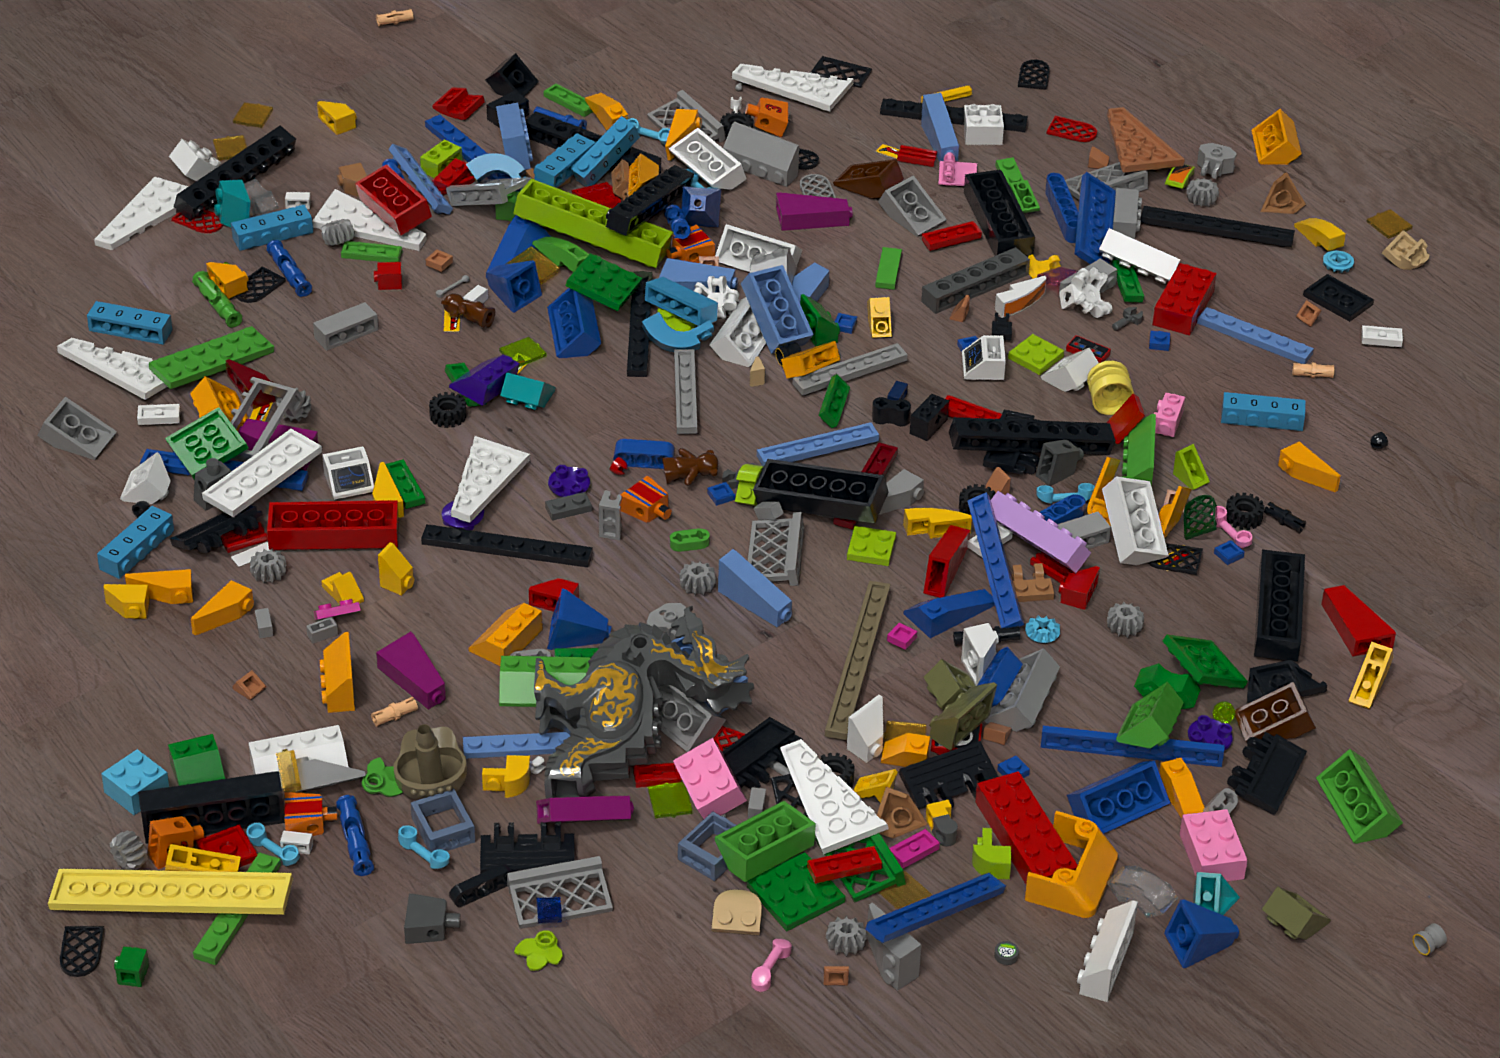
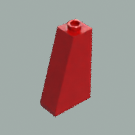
M950 525L929 555L924 594L939 598L946 596L968 549L971 530Z
M1345 585L1324 589L1321 605L1352 657L1367 654L1371 642L1393 649L1396 636L1395 630Z

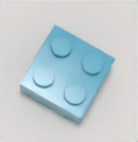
M138 749L101 773L104 793L133 815L141 811L139 791L169 787L167 771Z

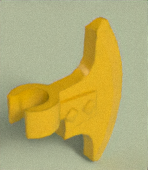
M1034 255L1028 256L1030 259L1029 275L1032 279L1051 273V269L1056 270L1061 267L1058 255H1053L1044 261L1036 260Z

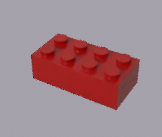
M384 165L355 183L360 200L400 236L432 217L427 199L388 165Z
M1179 263L1154 307L1152 325L1190 336L1198 322V317L1204 311L1214 293L1217 273Z

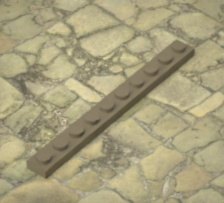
M869 580L826 725L825 737L847 740L848 719L856 711L891 584Z

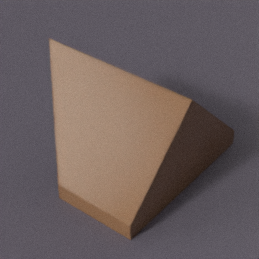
M1287 172L1274 181L1260 212L1294 214L1306 205Z
M889 787L885 788L877 816L887 823L889 829L880 832V834L896 838L928 825L909 794Z

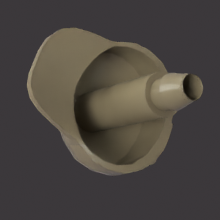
M422 724L418 729L410 730L404 735L399 757L394 763V778L398 788L407 797L419 800L439 793L442 794L452 789L457 793L464 785L468 770L466 756L458 748L453 731L449 727L430 728L429 725Z

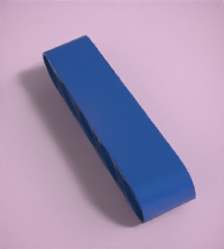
M1050 173L1046 179L1045 194L1064 239L1069 243H1076L1077 207L1064 177L1059 173Z

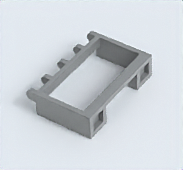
M255 377L251 378L250 382L253 386L248 393H242L241 397L244 401L239 409H232L231 414L234 415L231 423L235 429H237L260 390L263 393L283 398L253 450H245L233 457V459L243 462L250 459L269 445L268 441L285 413L292 417L296 416L305 401L297 389Z

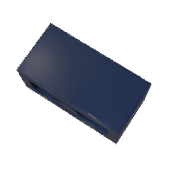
M896 381L887 395V399H905L908 393V384Z

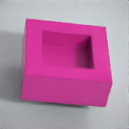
M898 623L887 635V641L906 650L917 638L918 631Z

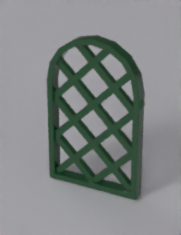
M1200 495L1187 503L1184 509V538L1186 540L1217 530V504L1212 496ZM1205 499H1210L1207 503L1203 502ZM1200 505L1204 506L1201 510H1197ZM1207 507L1211 508L1207 513L1203 512ZM1193 512L1197 513L1194 517H1190ZM1200 514L1204 515V517L1201 520L1197 519L1200 516ZM1207 517L1211 518L1207 523L1203 522ZM1193 522H1197L1194 527L1190 526ZM1200 524L1205 525L1201 530L1197 529Z

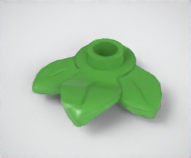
M380 757L368 764L367 774L362 779V787L366 792L371 794L381 793L387 797L398 796L403 793L396 784L394 766L385 767Z

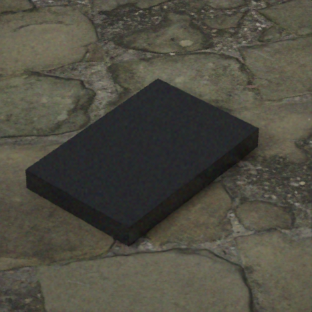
M1326 274L1303 291L1304 297L1349 322L1370 308L1374 303L1373 298L1329 274Z

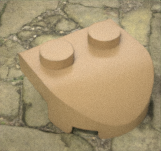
M1404 230L1382 252L1394 265L1404 270H1411L1422 266L1430 255L1427 254V244L1422 238L1417 243Z
M745 890L722 892L714 903L712 932L760 935L762 906L758 896Z

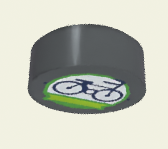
M1003 941L996 945L994 957L997 962L1003 965H1011L1018 960L1019 948L1016 944L1010 941Z

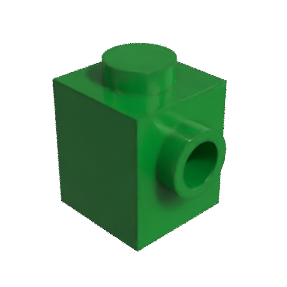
M123 946L120 956H116L114 962L117 984L142 987L149 967L147 949Z

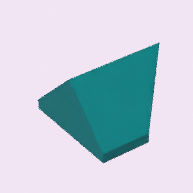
M1196 873L1193 903L1224 915L1240 898L1221 873Z

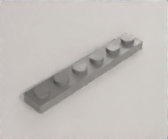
M896 343L818 369L809 374L794 377L793 385L803 396L827 388L831 377L836 374L844 381H848L907 361L908 354Z
M674 349L677 434L697 433L694 349Z

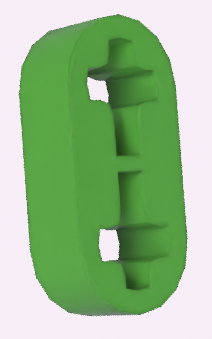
M705 529L676 531L670 535V548L677 552L704 549L710 543V533Z

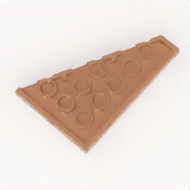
M1124 107L1108 109L1107 117L1121 169L1124 173L1151 169L1159 170L1160 168H1173L1184 165L1185 159Z

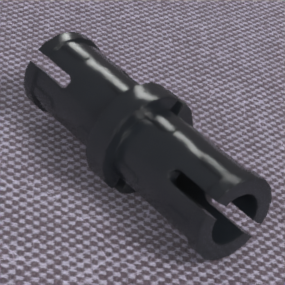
M1273 502L1267 504L1270 508L1266 506L1264 509V513L1278 520L1279 524L1287 525L1298 533L1303 531L1300 527L1305 528L1306 526L1305 520L1296 517L1290 510H1284Z

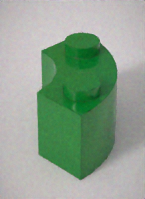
M1159 663L1140 670L1134 687L1143 697L1168 682L1184 702L1181 710L1195 706L1201 689L1190 674L1172 673L1163 668Z

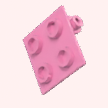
M953 153L945 154L944 161H940L938 185L964 186L965 174L977 173V163L955 162Z

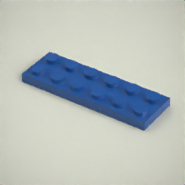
M1086 172L1082 175L1075 255L1089 264L1099 259L1110 264V260L1101 256L1102 253L1099 252V249L1108 229L1113 230L1116 190Z

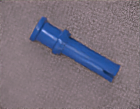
M539 106L534 109V112L554 117L585 130L587 128L586 120L575 119L572 115L564 116Z

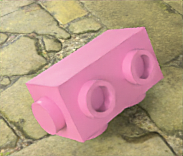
M1165 393L1163 400H1159L1157 412H1154L1156 414L1155 433L1170 437L1175 436L1184 412V396Z

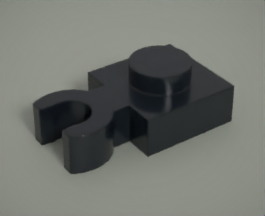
M997 312L995 313L994 321H992V336H1003L1004 340L1012 339V322H1009V313H1006L1004 318L999 317Z

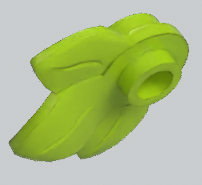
M547 930L540 931L535 938L522 940L514 950L515 954L527 957V967L531 971L541 970L548 962L558 965L562 959V950L557 946L556 936Z

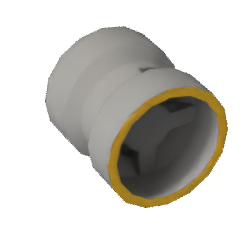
M1432 923L1424 931H1420L1413 936V944L1422 955L1430 954L1435 948H1439L1447 942L1444 930L1435 923Z

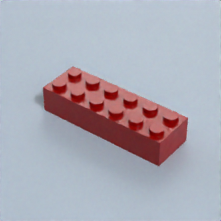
M398 500L269 502L267 524L269 550L272 548L273 550L385 548L390 542L398 548Z
M1019 771L977 783L975 803L1001 845L1011 846V861L1025 884H1027L1029 872L1052 878L1054 872L1060 868L1076 871L1078 864Z

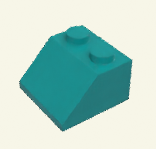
M243 180L219 181V188L216 189L218 203L214 206V212L219 217L221 224L231 228V222L249 218L251 201Z
M506 373L500 396L506 398L507 403L518 405V402L525 403L524 407L536 410L537 407H545L555 392L556 387L542 381Z

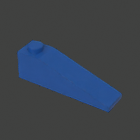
M515 215L499 244L488 270L498 265L532 261L535 255L543 254L532 244L533 241L543 237H551L550 234L536 222L524 220Z
M982 589L920 602L904 610L903 614L931 639L995 606L993 596L987 590Z

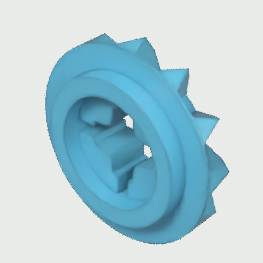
M1330 251L1324 255L1323 265L1328 270L1332 269L1333 272H1348L1350 268H1353L1354 259L1346 252Z
M1038 615L1036 619L1030 618L1029 623H1026L1025 631L1030 639L1040 643H1049L1059 637L1060 624L1056 623L1055 619H1048L1047 616L1041 618Z

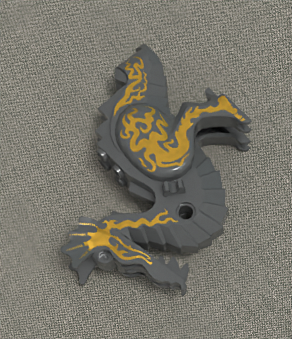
M689 606L684 609L685 615L675 620L671 627H678L675 637L676 639L684 637L683 645L692 644L693 651L690 655L686 651H681L676 642L671 641L667 631H661L655 624L650 626L639 622V625L625 624L624 628L609 633V638L598 646V650L588 661L589 668L585 677L574 685H566L555 679L546 671L544 661L541 658H536L534 695L536 698L535 719L540 720L539 734L543 735L551 728L556 727L570 735V737L563 740V744L555 747L556 751L548 757L544 775L546 799L588 797L596 791L595 781L629 778L630 766L647 764L648 755L656 754V750L661 749L659 729H662V716H659V706L663 703L658 689L660 686L671 685L683 692L687 698L691 697L699 702H708L716 714H719L725 708L736 711L740 703L751 705L752 699L749 692L754 689V684L751 682H733L737 677L747 674L744 666L749 660V655L745 654L729 662L725 655L717 654L714 639L705 635L701 619L691 612L693 606Z

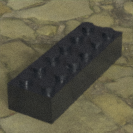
M1002 170L965 174L964 194L994 256L1013 248H1017L1026 256L1034 255L1035 235Z
M767 459L753 488L757 505L761 502H779L782 510L868 523L876 522L889 493L884 475Z
M1262 549L1258 578L1254 657L1298 662L1302 635L1305 554Z
M279 771L138 792L146 844L149 841L150 822L173 817H185L192 827L201 825L204 835L215 834L239 824L242 829H247L253 823H261L264 826L285 823L283 791Z

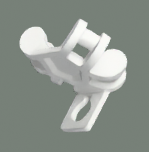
M1095 267L1090 269V271L1084 268L1080 269L1071 280V284L1059 292L1061 308L1067 309L1073 304H1080L1083 307L1082 312L1084 314L1090 311L1092 316L1096 318L1110 314L1112 312V305L1109 302L1103 301L1100 296V289L1106 282L1108 275L1099 273ZM1096 279L1095 285H1092V281ZM1067 292L1071 293V297H1069V300L1066 303L1065 295Z
M709 276L707 281L708 289L703 284L697 282L695 292L702 293L718 302L717 318L726 319V311L736 309L740 302L738 299L739 292L728 287L725 276H720L719 278ZM716 286H719L720 292H715Z

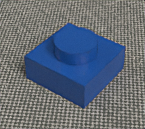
M1150 331L1149 349L1169 351L1170 332Z
M1017 756L998 764L997 771L1002 776L1018 771L1023 778L1029 776L1030 769Z

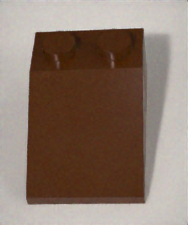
M897 159L850 165L833 184L868 198L880 199L885 190L902 182L904 177Z
M1294 682L1233 711L1246 743L1252 736L1262 739L1265 731L1273 736L1277 734L1285 739L1296 738L1316 728Z

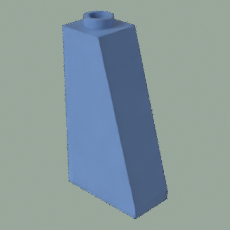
M942 94L923 95L921 126L933 150L937 151L939 162L944 161L945 154L949 152L953 153L955 161H958L959 144Z
M667 258L659 278L665 277L693 291L697 282L703 284L708 289L707 281L709 276H714L715 278L725 276L730 289H736L738 284V278L735 277V269ZM716 286L715 292H720L719 286Z
M814 262L794 276L792 287L799 303L802 294L807 295L816 302L819 300L829 286V270Z
M732 549L719 559L718 592L775 627H779L791 618L792 600L736 550Z

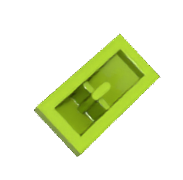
M1194 444L1176 452L1173 469L1174 476L1192 490L1210 482Z

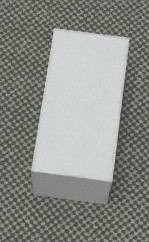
M286 192V209L305 205L307 209H310V192Z
M477 285L463 298L469 301L484 303L488 299V289Z
M283 831L280 845L282 848L287 845H294L298 848L299 853L310 854L313 846V836L310 833Z

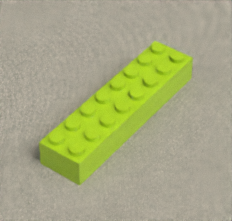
M530 179L518 193L513 213L521 219L536 222L538 225L552 228L558 233H565L577 240L589 242L593 246L605 248L611 253H618L630 260H636L644 263L646 266L655 268L665 257L666 250L669 249L673 236L672 231L648 222L643 223L627 236L606 227V214L611 208L534 179Z

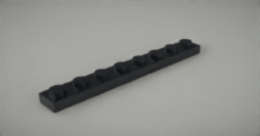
M883 98L880 115L922 120L923 103ZM945 105L951 123L964 125V107L958 108ZM1002 112L1004 130L1026 131L1028 116Z
M1150 206L1143 207L1140 223L1148 225H1158L1291 248L1295 230Z
M633 271V273L642 278V281L631 296L627 377H647L649 337L642 328V321L649 318L651 314V303L645 301L646 282L653 279V272Z
M426 524L421 537L422 545L586 568L589 567L593 554V547Z

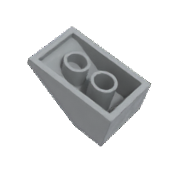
M914 175L885 190L878 201L890 218L916 237L947 220Z
M779 248L767 255L761 253L754 256L750 264V273L783 265L792 284L797 268L790 249L783 250V248Z
M64 397L43 422L37 436L55 448L95 460L117 431L67 397Z
M874 903L869 904L868 921L885 915ZM867 931V939L880 975L887 984L898 991L919 977L921 944L906 933L882 943Z

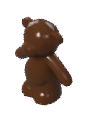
M456 293L449 294L441 301V304H443L444 309L450 314L451 318H458L461 314L471 322H478V325L482 328H489L494 321L495 308L486 307L480 301L465 300Z
M680 448L678 452L682 457L662 458L667 484L681 478L685 479L684 484L689 486L696 479L698 473L703 476H716L718 474V458L713 450H708L706 453L696 457L688 450Z

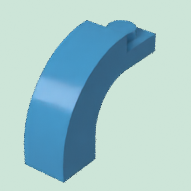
M498 153L481 155L466 164L478 183L494 173H503L511 178H521L526 173L522 165L515 159Z
M660 312L642 321V328L649 339L658 347L673 353L674 349H694V351L700 349L699 340L704 341L710 338L714 332V326L710 320L689 331H676L666 324Z

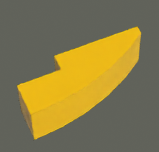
M1309 218L1294 223V227L1315 247L1322 245L1327 251L1344 246L1346 233L1330 222L1318 218Z
M909 508L904 509L903 525L907 536L928 533L930 539L940 538L950 525L971 530L972 516L947 509Z

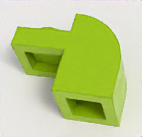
M752 464L741 466L736 478L739 481L735 498L737 504L757 506L753 488L764 466Z
M982 828V837H977V845H973L972 864L974 869L981 875L990 873L997 879H1010L1011 846L992 845V828Z

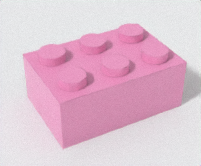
M713 738L673 760L703 819L712 811L721 816L747 801L728 762Z
M1228 810L1182 815L1180 836L1195 876L1197 872L1221 873L1226 881L1244 879L1247 858Z

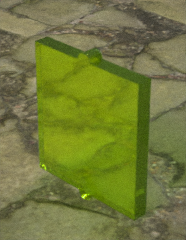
M530 337L499 348L503 355L509 356L520 363L519 367L547 356V353L540 347V344H536Z
M666 782L664 785L648 787L655 819L664 817L675 818L679 815L692 814V807L684 782L671 784Z

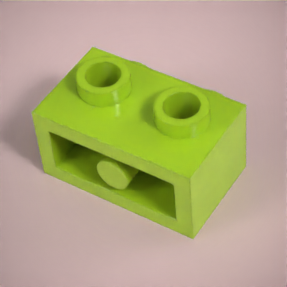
M444 139L420 157L421 168L428 176L435 178L455 158L462 161V147Z

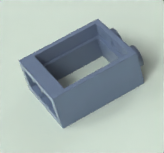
M454 789L411 802L412 820L431 853L437 849L449 851L475 842L474 825ZM453 808L461 823L432 832L425 817Z
M712 811L678 843V860L715 881L728 867L722 855L717 858L699 846L713 833L719 835L736 826V824Z

